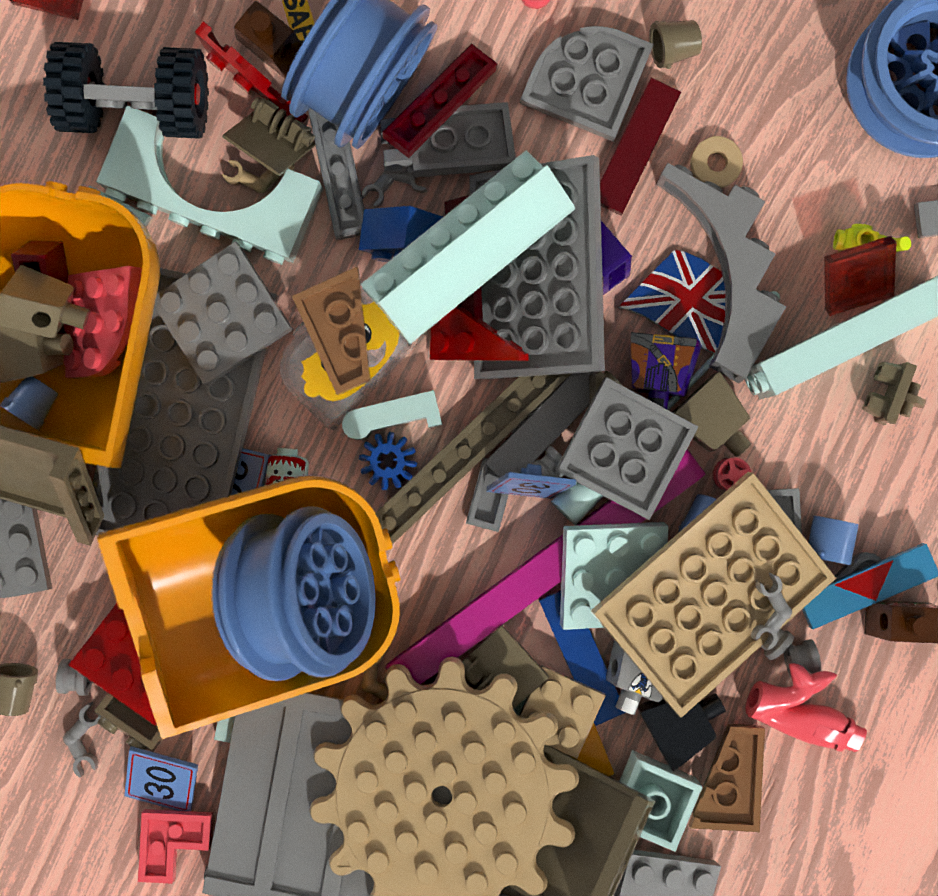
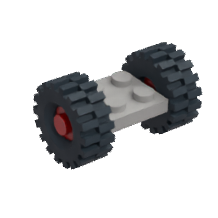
M54 42V44L50 45V51H47L46 54L48 63H44L46 78L43 77V86H46L44 100L48 103L46 108L47 115L51 116L50 123L56 131L96 133L98 131L97 127L100 128L101 125L100 118H103L104 114L102 107L126 108L127 102H131V109L157 110L156 117L157 121H160L159 129L162 131L163 136L196 139L203 137V133L206 130L205 123H207L208 119L207 110L209 103L207 99L209 88H207V65L201 49L163 47L160 50V56L157 58L158 68H155L156 83H154V87L105 85L103 83L102 77L104 72L103 68L100 67L102 61L100 56H97L98 50L92 43Z

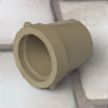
M655 21L650 27L649 42L654 44L651 54L658 68L666 67L669 69L673 63L701 53L702 36L696 21Z
M21 663L0 664V715L19 716L29 712L34 685L37 683L38 669Z

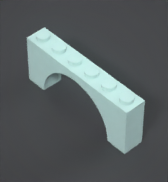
M127 105L96 181L106 189L105 195L121 202H125L126 198L138 202L137 208L156 215L158 210L169 214L168 220L183 227H188L189 222L200 226V233L219 240L222 235L233 239L232 243L236 241L244 251L251 252L252 248L265 252L263 257L274 263L282 265L284 260L294 263L323 191L320 181L288 169L275 189L264 199L252 206L227 212L210 211L196 207L182 199L168 180L163 164L164 136L159 129L160 121H157L156 116L138 109H131V106Z

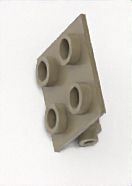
M256 97L251 104V108L254 111L222 136L239 150L278 176L282 175L315 147L313 142L315 135L311 133V128L302 124L292 115L285 119L286 111L281 109L277 113L279 107L270 102L266 97L263 99Z
M503 625L462 661L465 667L466 683L476 690L488 687L499 674L507 673L513 676L517 682V691L512 701L513 710L550 677Z

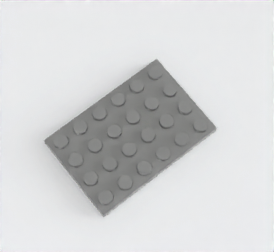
M590 155L541 163L543 167L548 165L574 204L575 210L481 286L483 321L496 329L497 334L505 340L513 341L521 346L523 351L529 354V361H474V379L483 380L605 371L600 167L598 157ZM501 170L469 175L470 195Z

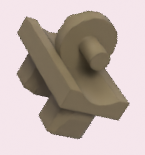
M888 362L879 363L874 380L888 385L885 396L869 392L862 407L864 411L876 417V423L882 425L887 423L896 424L899 414L904 417H910L913 407L924 408L926 400L917 396L921 385L911 382L917 368L916 365L908 362L899 365Z

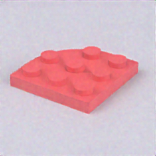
M124 266L68 275L67 284L74 287L71 303L90 309L84 329L64 324L66 334H69L73 339L72 353L64 355L65 378L103 377L114 371L121 364V361L117 359L128 344L141 281L140 267Z

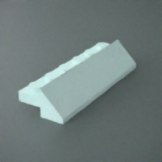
M525 150L360 285L384 312L392 325L411 344L574 211L575 206L548 165L543 167Z

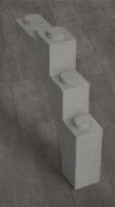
M667 163L656 185L677 198L697 218L710 238L721 264L725 285V319L720 342L709 367L740 383L748 376L786 308L785 305L779 303L780 299L775 294L766 290L761 292L756 290L776 254L769 250L770 247L765 242L756 238H751L750 240L746 237L766 201L760 199L756 191L745 186L739 187L735 185L727 196L722 193L723 190L718 185L709 181L702 182L693 177L692 172L681 165L673 166Z

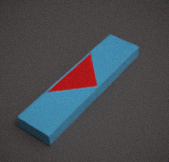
M922 543L834 580L808 603L802 611L809 627L816 629L938 577V569L927 544Z

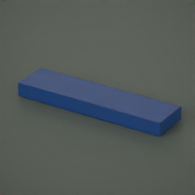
M561 590L539 599L574 680L606 695L595 718V726L626 713L615 707L619 695L615 686L606 679L607 668L589 628L563 630L560 626Z

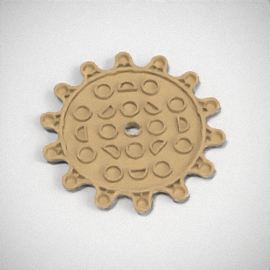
M453 656L442 660L438 668L436 680L429 685L416 683L408 668L404 665L396 664L388 668L385 673L388 694L382 703L372 705L358 695H350L343 699L340 711L350 724V738L343 744L321 743L315 748L313 755L314 761L319 767L333 774L336 785L331 794L316 798L311 803L309 810L310 816L315 822L319 824H335L343 832V844L331 854L329 859V866L335 874L345 876L355 870L368 872L374 881V888L370 896H499L502 889L509 885H516L529 895L534 896L540 895L545 891L548 880L544 871L537 864V852L546 845L567 847L575 839L573 825L555 815L552 802L556 795L573 790L579 782V774L574 766L570 764H553L544 755L545 743L556 734L558 729V721L552 713L540 712L530 718L520 717L515 713L512 706V701L517 691V682L513 676L507 673L499 674L488 687L476 690L466 683L463 662ZM444 786L451 791L452 800L449 804H440L434 801L433 790L436 787Z

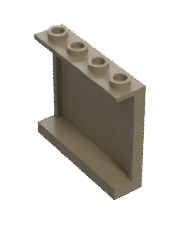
M0 426V499L67 518L77 542L91 546L103 521L104 513L79 448Z
M544 745L543 751L547 760L553 764H570L574 766L579 774V782L573 790L561 792L553 799L552 808L555 815L573 825L575 839L567 847L546 845L537 852V864L546 874L548 883L545 891L536 896H614L656 800L559 750ZM509 885L511 888L515 889L516 891L522 893L525 896H534L529 895L522 888L516 885Z

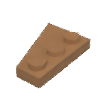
M358 266L293 295L294 303L336 394L339 396L371 381Z
M727 725L688 824L690 828L760 832L765 728L763 726Z

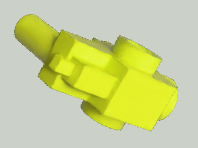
M853 224L851 228L846 230L837 229L833 239V249L838 250L839 254L847 255V260L853 262H867L868 257L893 259L895 252L906 251L911 247L909 237L893 238L881 235L879 232L873 231L872 226L866 224Z

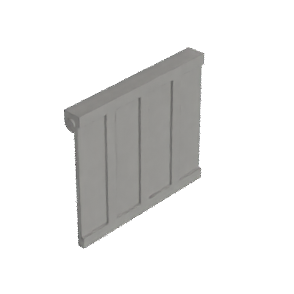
M307 692L235 716L210 858L204 873L203 894L212 896H370L374 888V881L368 872L355 870L348 875L339 876L329 866L331 854L343 844L344 837L341 829L331 823L319 824L311 818L309 813L311 803L316 798L331 794L336 785L333 774L315 763L313 758L315 748L324 742L343 744L347 742L351 735L350 724L340 711L343 699ZM438 786L433 790V799L440 804H449L452 800V793L447 787Z

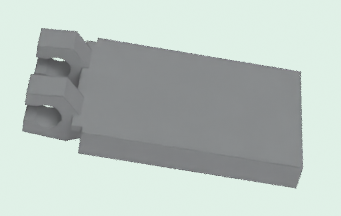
M508 102L460 106L410 158H407L397 149L383 150L385 174H403L407 171L408 175L413 174V177L502 170L516 159ZM396 118L380 120L382 144H390L382 138L383 130Z

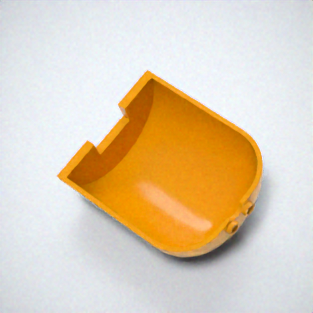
M46 181L45 186L28 183H12L0 186V293L15 274L11 254L30 240L63 241L69 275L124 266L141 268V281L128 344L117 359L121 361V364L114 371L98 378H65V366L63 363V365L46 373L33 376L58 393L56 400L44 419L45 423L39 431L0 406V426L77 447L81 452L84 463L108 468H121L160 279L159 256L153 238L143 223L131 211L118 202L101 196L99 190L78 186L76 193L67 192V185L54 181ZM25 378L0 383V403Z
M321 476L294 477L97 535V541L119 609L123 608L138 653L141 677L161 739L355 677L370 668L381 658L390 646L398 627L400 604L395 582L400 581V575L395 561L388 562L386 551L392 549L388 530L381 528L375 512L360 494L349 486L331 478ZM308 506L321 507L346 520L359 535L367 551L373 571L376 597L372 631L361 654L345 669L335 675L316 677L301 671L296 676L287 680H265L240 665L229 653L220 636L212 603V580L216 560L227 538L248 518L269 513L286 518L291 512L299 508Z

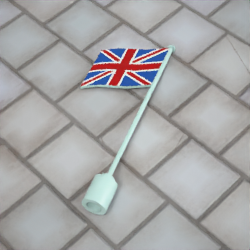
M674 250L618 308L641 315L674 336L697 338L701 343V349L715 354L720 342L725 319V285L722 271L699 257L684 251ZM771 291V293L775 294L780 299V295L778 292ZM714 354L692 376L688 390L710 368L709 365ZM672 396L668 400L667 410H669L681 397ZM576 482L575 486L558 494L551 503L570 522L577 525L604 496Z

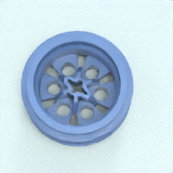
M330 0L300 47L284 81L281 95L286 101H291L289 106L290 114L294 117H300L311 108L338 127L334 139V144L337 147H344L353 138L352 146L359 149L380 125V120L384 119L425 55L437 30V24L433 21L425 25L429 17L430 8L422 4L410 15L391 0Z
M892 0L860 35L851 52L847 66L846 86L848 99L852 111L862 128L885 148L914 158L938 157V116L933 110V105L938 106V71L936 75L932 72L934 69L938 70V33L936 39L930 42V28L938 29V0ZM906 43L914 45L917 50H908ZM889 44L894 49V54L888 52ZM889 70L895 73L897 81L891 80ZM919 83L921 87L926 89L925 92L920 90L915 84Z
M308 506L291 512L286 518L271 513L252 516L241 523L235 532L227 538L219 552L214 568L212 603L220 636L229 653L240 665L250 670L256 676L269 681L287 680L296 676L301 671L316 677H328L345 669L361 654L368 642L375 616L376 597L373 571L364 544L346 520L321 507Z

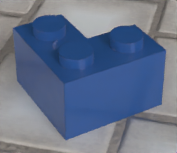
M413 206L364 209L359 250L371 253V259L389 262L392 257L399 254L442 219L443 216Z

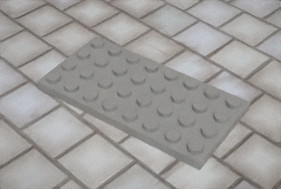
M160 268L157 293L184 276L185 273ZM271 293L276 303H278L279 296ZM154 307L122 467L108 468L96 465L92 484L104 513L103 521L96 535L231 496L267 348L211 385L205 386Z

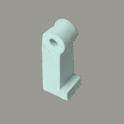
M432 390L354 409L344 416L342 429L349 438L363 440L368 438L372 431L417 420L427 419L429 428L442 425L435 392Z

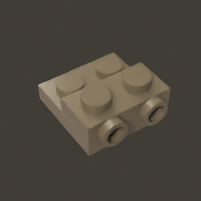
M108 693L94 710L101 717L97 722L101 727L112 734L120 730L129 736L125 742L129 746L143 750L148 749L154 752L163 740L157 725L154 726Z

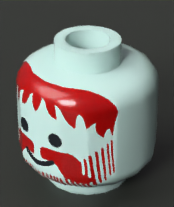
M277 448V455L272 454L268 459L264 486L294 477L308 476V460L298 456V449Z

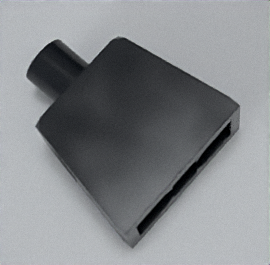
M716 693L698 702L682 718L674 712L664 698L659 703L649 701L640 704L637 708L672 771L682 766L717 737L709 721L726 712Z

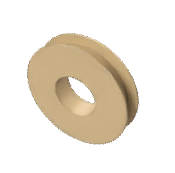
M709 137L699 143L694 150L690 161L691 171L698 180L702 182L709 181L720 188H724L734 182L739 176L743 166L742 153L739 147L726 137ZM712 154L721 155L726 162L725 169L722 171L711 170L707 163L708 157Z

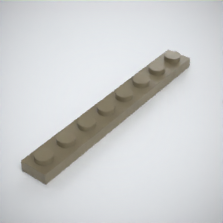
M571 374L518 377L375 513L381 528L388 530L392 544Z

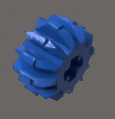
M394 432L388 433L387 443L385 444L381 434H375L377 447H374L369 442L364 443V447L372 452L371 456L359 455V460L370 461V466L363 467L360 471L362 474L374 471L375 474L369 480L371 485L376 484L379 478L383 477L382 490L388 489L389 478H392L396 488H400L402 483L398 475L401 474L407 480H411L413 477L404 468L405 466L417 467L418 463L416 461H406V456L416 453V450L412 447L402 451V448L408 441L406 437H402L394 445ZM394 452L397 458L393 459L397 461L396 467L394 469L387 467L384 470L380 466L383 461H379L381 455H390Z

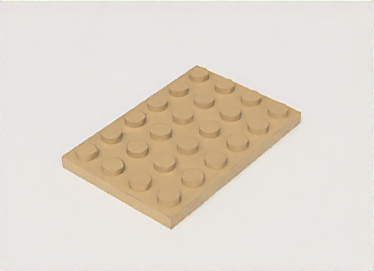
M747 472L597 604L591 612L674 712L682 718L768 639V632L762 633L758 640L751 638L752 630L760 624L765 625L775 612L768 597L759 593L756 589V581L762 583L765 590H769L773 586L769 572L781 579V593L792 609V615L782 625L783 627L830 585L836 577L755 474Z

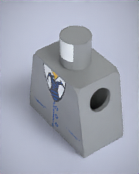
M614 640L606 679L614 686L622 689L615 707L635 715L641 697L658 703L663 697Z

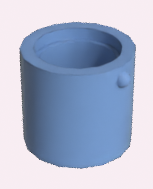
M813 515L808 543L822 560L851 565L859 524Z

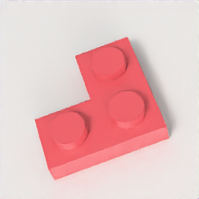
M145 809L141 813L138 882L172 884L176 879L177 849L209 851L212 846L213 812Z

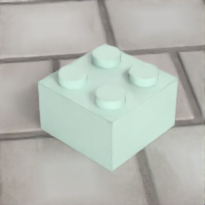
M632 750L619 782L656 800L640 837L676 852L703 786L695 776L678 769L672 771L669 765Z

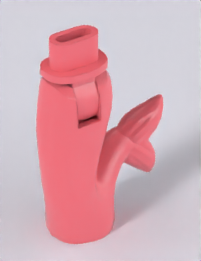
M791 663L789 664L793 686L781 687L758 681L751 688L745 705L748 717L756 719L791 737L809 744L835 749L839 752L847 749L855 753L866 738L867 729L856 725L854 719L846 717L842 712L824 705L802 704L813 694L826 688L837 677V674L833 672L818 671L810 674L803 666Z

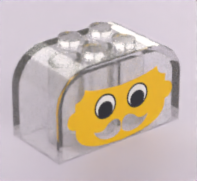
M362 286L361 294L371 381L338 396L304 322L294 330L292 335L295 338L286 347L280 362L281 378L288 391L326 428L335 430L342 423L344 416L354 410L428 334V331H426L409 344L388 320L384 312L363 290Z

